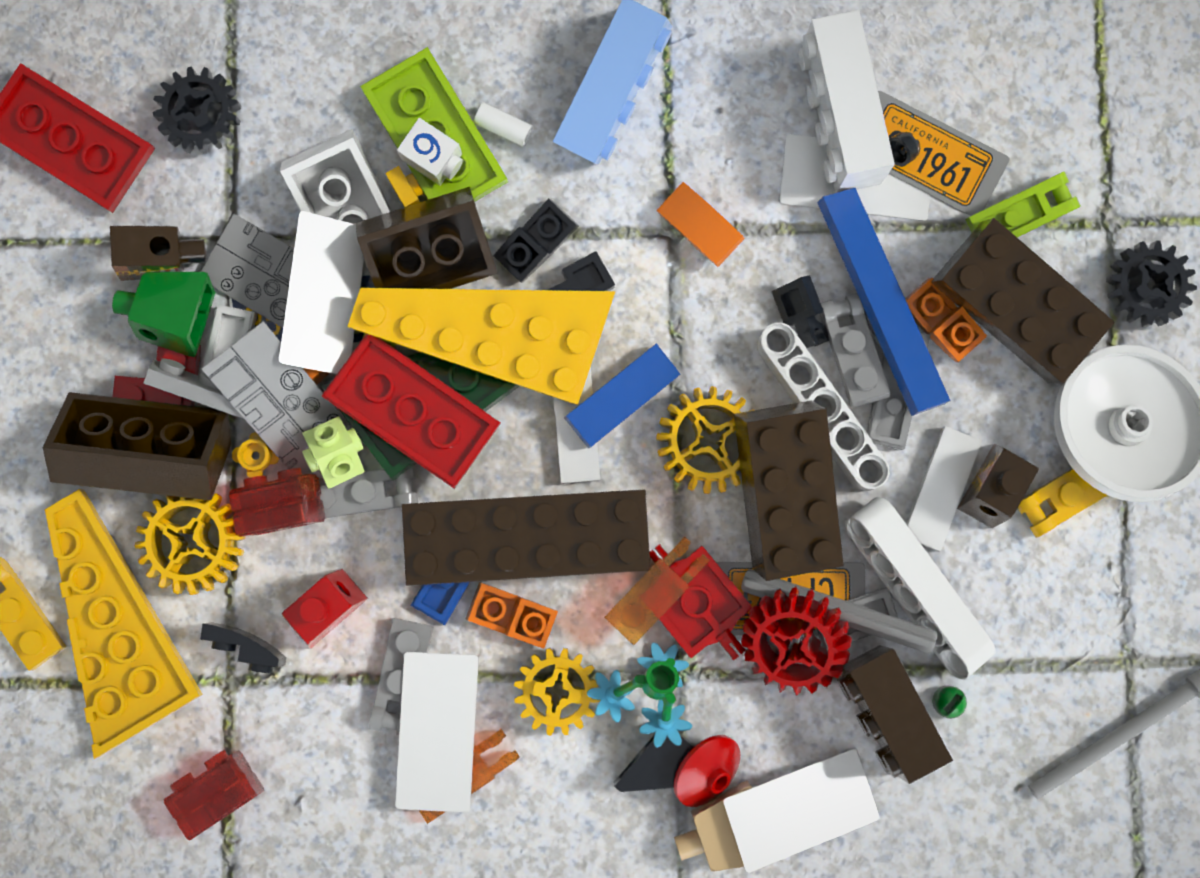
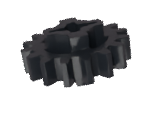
M192 66L188 67L187 76L183 78L176 71L173 72L172 75L175 82L172 85L166 82L160 84L166 92L165 95L154 96V101L162 107V109L153 112V116L157 121L162 122L157 127L163 136L169 135L168 141L174 147H177L182 142V148L186 153L191 154L194 146L197 145L202 154H207L208 144L211 143L216 148L221 149L220 138L225 136L232 139L234 135L228 129L229 126L240 125L241 122L233 114V112L241 109V104L237 100L232 99L237 94L231 85L225 86L227 81L220 73L213 78L211 71L206 67L203 68L200 75H197ZM204 87L207 89L204 91H199L193 88ZM200 105L201 113L195 116L194 108ZM221 113V116L218 122L216 123L218 114ZM193 129L201 131L202 133L189 134L187 132Z
M1159 240L1151 243L1149 248L1142 241L1134 246V251L1127 248L1121 252L1122 260H1116L1110 265L1117 274L1106 278L1107 283L1115 285V290L1107 294V297L1110 299L1118 298L1120 303L1114 310L1117 313L1126 309L1129 312L1126 319L1127 322L1131 323L1140 317L1142 327L1152 325L1154 320L1158 327L1169 323V318L1175 320L1183 315L1180 307L1186 308L1192 305L1193 301L1186 294L1197 290L1196 285L1188 283V278L1196 274L1195 269L1185 270L1183 265L1189 259L1187 255L1178 259L1174 256L1176 246L1172 245L1163 251L1161 241ZM1151 260L1158 261L1163 265L1153 264ZM1128 278L1130 279L1129 289H1128V283H1127ZM1150 278H1152L1155 282V285H1153L1152 290L1147 286V284L1151 280ZM1139 303H1149L1153 309L1146 308Z

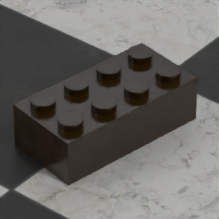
M995 218L982 221L931 281L935 287L959 307L963 306L977 323L1047 383L1063 384L1115 323Z
M69 392L42 448L49 479L52 483L212 500L231 447L228 413L214 408Z
M805 401L734 414L752 568L765 581L844 566L827 409L813 401Z

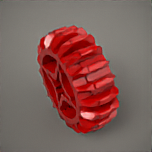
M796 586L791 589L788 597L781 588L775 591L773 599L765 595L760 600V606L755 605L751 608L749 612L750 618L745 620L742 627L745 634L742 636L741 646L747 648L744 654L745 661L754 662L752 667L753 675L764 672L766 674L763 680L765 685L770 684L773 680L778 682L780 693L786 689V686H792L796 696L801 693L803 686L811 694L817 691L819 684L827 688L831 685L833 677L838 678L842 674L843 665L849 661L850 653L848 649L851 647L852 638L846 634L849 629L848 621L839 620L841 616L840 607L827 609L829 604L828 596L822 598L819 602L814 600L815 594L813 589L809 590L805 597L800 596ZM789 618H799V619H798V620H791V619H789ZM815 627L823 634L828 650L821 646L822 641L814 635L813 630ZM804 633L802 641L800 639L799 643L794 642L793 645L788 649L790 641L792 643L793 639L798 640ZM766 634L771 636L770 641L778 647V655L770 647Z

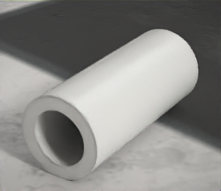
M484 102L480 105L474 119V124L522 147L527 143L533 129V125Z

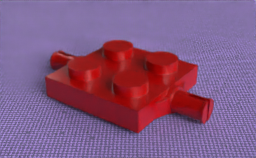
M661 544L654 549L664 561H661L657 554L651 550L650 558L662 573L656 583L641 594L640 597L687 655L693 658L706 646L717 642L721 644L732 660L738 658L739 655L730 646V643L740 654H743L746 649L741 646L731 631L737 621L748 613L752 606L706 549L700 546L687 558L676 562L671 559Z

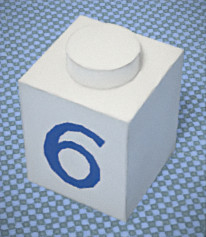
M418 118L397 149L403 162L439 186H441L446 177L451 180L463 162V159L460 158L462 151L459 143L421 118Z

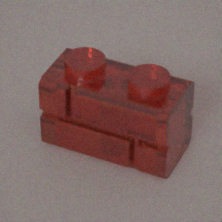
M301 468L278 471L277 480L268 481L267 476L243 479L244 487L231 489L229 492L231 510L234 512L235 534L239 535V537L257 536L324 522L326 518L323 501L320 499L319 477L316 474H302Z
M225 750L219 752L204 762L207 771L196 778L190 772L170 785L173 793L163 799L164 804L172 817L176 819L177 825L189 841L265 791L258 777L251 770L249 763L239 750L229 756Z

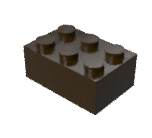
M470 187L356 223L357 240L375 288L452 289L498 274Z
M879 645L843 665L842 677L837 679L838 684L847 700H852L854 704L857 703L861 713L856 715L857 720L866 736H871L880 746V749L875 751L886 773L890 772L893 778L899 777L908 784H911L953 761L893 648Z

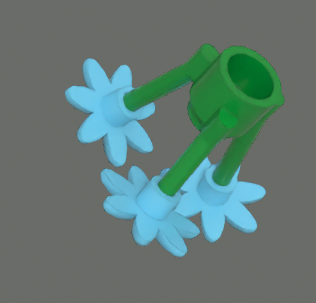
M652 643L651 653L653 658L640 657L637 659V662L644 668H647V671L644 675H637L633 680L621 686V676L618 670L613 671L609 680L602 673L597 672L595 680L599 688L587 691L588 697L601 700L595 709V715L601 716L609 709L613 721L619 722L621 719L620 708L627 711L635 709L634 704L624 696L629 695L636 688H642L648 697L659 701L657 706L658 712L650 708H642V714L650 722L642 725L639 732L642 734L655 733L654 745L656 748L664 743L666 736L673 744L680 746L682 740L678 731H688L692 729V724L679 719L685 711L684 705H678L672 709L676 701L673 691L676 687L683 686L678 672L689 666L687 661L674 660L678 651L677 645H672L663 654L660 646L657 643Z

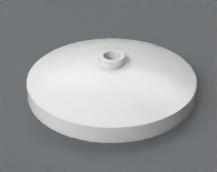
M1138 345L1111 346L1098 350L1086 357L1069 378L1061 384L1054 405L1056 437L1068 463L1084 481L1095 489L1120 500L1150 502L1171 496L1188 486L1200 475V385L1181 364L1157 350Z

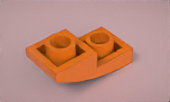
M684 182L656 210L663 219L687 238L692 246L717 267L745 239L722 215Z
M928 278L905 300L916 324L926 334H930V338L955 362H959L981 343L987 335L963 306L957 307L951 299L931 283L933 278Z
M479 582L465 619L544 649L558 611Z

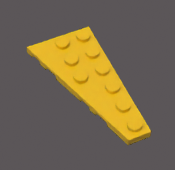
M360 288L347 327L578 405L616 291Z
M78 489L46 508L45 514L53 554L58 561L61 577L59 585L62 598H65L69 617L66 620L78 681L82 683L86 708H84L86 722L90 723L93 744L91 745L93 757L96 759L203 694L84 489Z

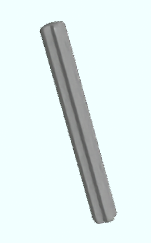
M752 569L747 570L741 585L743 592L761 598L768 595L772 599L775 591L779 588L787 597L795 586L798 588L800 596L805 597L807 592L811 590L782 579L765 581ZM813 590L815 594L814 600L818 602L828 596V610L840 607L841 616L839 620L848 621L850 628L927 654L931 653L935 647L937 632L935 630Z

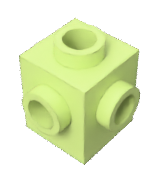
M339 416L302 433L308 446L307 449L302 451V454L312 473L319 470L328 489L365 472L357 453L363 450L362 443L355 429L346 430Z

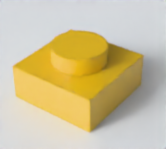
M399 166L385 173L404 207L420 203L418 196L424 193L412 173L405 176Z

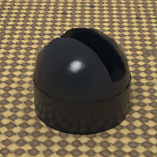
M901 132L889 139L895 165L900 167L906 166L919 155L921 149L920 142L914 138L912 133ZM903 147H905L906 153L901 150Z

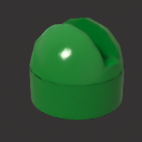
M947 685L940 687L934 693L932 703L939 715L952 719L964 713L967 699L962 690ZM957 694L960 697V699L954 704V706L948 712L945 711L943 708H945Z

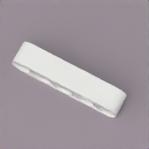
M782 322L768 325L757 341V350L793 403L814 401L817 397H823L830 402L832 412L827 418L831 454L846 478L856 489L861 491H870L883 486L890 475L886 459L815 359L789 325ZM773 333L783 336L786 341L785 351H772L767 345V336ZM800 365L808 371L809 380L807 384L799 385L791 380L790 368L792 366ZM845 429L853 434L855 443L851 450H844L838 446L836 435L839 430ZM863 462H870L877 469V478L873 483L865 482L859 474V468Z
M875 497L845 521V527L850 538L912 623L937 632V640L933 651L953 676L966 680L995 655V647L990 637L890 502L884 498Z

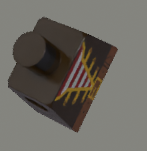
M110 226L111 266L120 281L140 280L141 276L146 272H184L183 264L206 263L205 239L182 240L178 227ZM169 249L167 254L163 256L157 255L159 251Z
M993 444L957 509L984 525L994 528L1011 519L1038 473L1039 468L1009 450ZM983 506L991 508L992 512L985 509Z

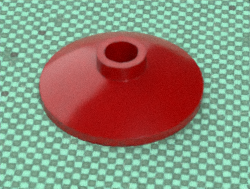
M715 735L697 744L685 756L676 772L674 779L676 798L688 807H699L717 798L729 786L738 770L741 756L738 744L726 735Z

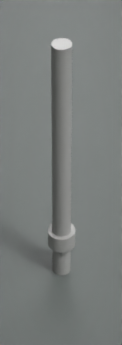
M1200 669L1186 678L1187 683L1030 784L1028 787L1037 800L1196 696L1200 698Z

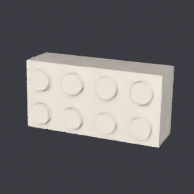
M855 10L812 19L807 34L803 35V45L798 49V56L802 71L808 70L811 85H807V98L810 108H816L819 122L815 123V132L819 146L825 145L828 160H824L823 165L827 183H833L835 193L851 188H856L857 190L881 185L895 163L860 11Z

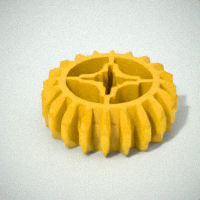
M710 387L707 399L703 398L700 388H695L693 391L694 402L691 403L687 395L681 394L679 401L683 406L682 410L673 404L667 407L668 412L675 418L674 420L663 417L660 419L659 424L670 430L669 433H657V441L668 442V447L660 448L657 453L659 457L667 455L672 457V460L663 466L665 471H669L675 466L681 470L674 477L676 483L682 481L684 476L687 475L691 477L687 486L688 490L693 491L697 482L703 481V493L709 494L711 482H716L718 491L723 493L727 490L726 478H729L735 487L741 484V480L736 473L738 470L741 472L739 456L732 465L727 457L725 440L736 431L734 414L741 413L739 410L745 405L746 400L741 397L733 406L728 403L732 397L731 390H726L722 400L716 399V387ZM716 409L730 416L732 420L721 425H713L704 416H701L698 410ZM688 417L695 432V440L680 452L677 444V433L681 422ZM703 430L709 435L727 430L719 437L720 440L715 443L719 445L717 450H713L711 446H706L705 448L701 447L693 451L700 444L699 440L704 438L700 435ZM699 455H706L715 464H718L722 471L715 473L702 472L690 466L687 461Z
M216 493L213 494L212 500L179 498L167 495V504L161 499L153 500L152 504L157 513L149 511L142 513V517L150 523L148 527L137 526L136 532L145 534V541L135 542L134 545L136 549H146L147 554L138 559L139 564L152 563V566L147 570L146 576L148 578H155L161 574L158 581L160 588H167L172 583L173 593L182 594L187 586L190 595H197L199 593L200 584L205 591L214 590L213 577L220 583L228 581L223 568L236 571L238 565L230 560L231 555L243 556L244 554L242 548H234V540H244L245 533H233V528L239 526L242 520L240 517L227 519L232 513L234 506L227 503L219 508L222 496ZM189 508L201 509L198 517H192L190 522L183 527L169 521L182 510ZM211 518L214 520L219 531L220 542L218 550L208 538V532L212 526L210 523ZM178 533L193 534L192 539L202 549L187 547L188 542ZM162 534L169 538L172 544V550L168 556L171 560L170 562L167 561L162 550ZM196 555L212 561L205 569L189 575L179 571L183 564H188Z

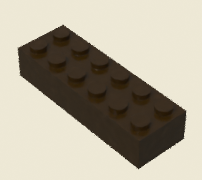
M645 489L402 504L406 586L651 571Z

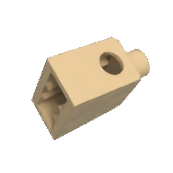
M748 781L734 786L709 803L696 807L691 811L696 830L674 837L682 861L705 853L711 871L744 867L724 806V800L751 789L752 787Z

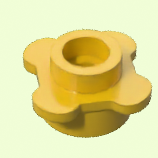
M256 432L251 433L249 440L243 442L240 447L234 448L232 452V459L240 463L247 470V476L251 479H260L263 476V471L268 466L275 465L280 460ZM254 452H258L260 455L256 460L253 459Z

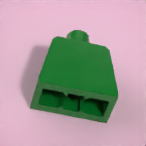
M146 272L141 276L136 293L121 290L115 292L112 309L115 314L128 316V323L139 340L187 356L196 357L216 292L207 272Z

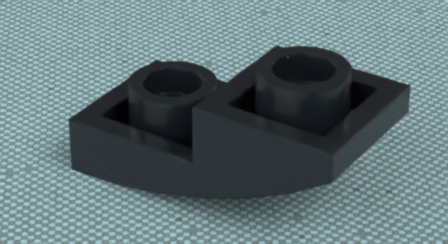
M548 198L523 227H518L493 256L515 278L523 283L569 238L579 225L552 199Z
M214 622L202 624L200 640L212 641V649L223 651H236V645H240L237 662L249 663L248 670L273 673V667H281L286 664V656L268 642L251 633Z

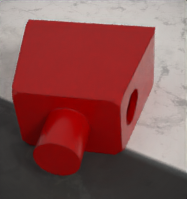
M340 569L322 577L281 614L311 649L362 605L368 597L343 569ZM337 585H339L347 595H345Z

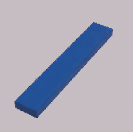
M856 188L823 196L817 202L911 416L945 405L951 400Z

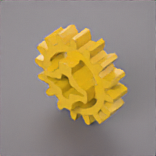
M547 648L546 659L541 660L536 654L531 656L534 664L532 669L522 665L520 671L526 676V679L515 681L514 686L522 689L523 694L515 697L514 702L518 704L525 703L526 708L520 716L522 719L530 715L535 718L532 729L536 730L543 723L547 725V735L551 736L555 727H561V731L565 736L569 733V724L574 723L577 728L582 729L584 724L581 717L583 715L594 717L595 712L589 707L590 702H600V700L588 697L587 691L598 687L596 680H590L588 676L595 668L593 665H588L584 668L580 665L583 658L582 654L579 653L572 660L568 658V648H563L560 656H554L553 650ZM555 664L554 673L545 680L533 679L541 669ZM569 667L579 674L584 688L574 686L568 677ZM559 673H562L561 682H563V689L569 691V695L561 696L560 702L557 703V707L554 710L553 696L550 692H546V687H553L555 681L558 680ZM531 694L543 700L547 706L546 715L535 707ZM570 703L581 704L573 714L560 718L561 710Z

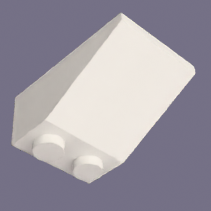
M353 129L281 163L280 172L301 212L352 224L392 212Z

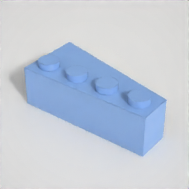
M634 0L621 1L553 140L554 143L595 164H599L602 158L605 160L610 158L618 142L614 135L620 124L626 125L636 105L632 101L639 88L644 89L654 69L652 64L658 52L664 50L671 36L672 25L667 17Z

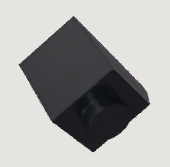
M679 732L682 740L680 746L673 744L666 736L664 743L656 748L653 735L616 778L614 787L620 792L674 788L676 772L685 756L695 745Z

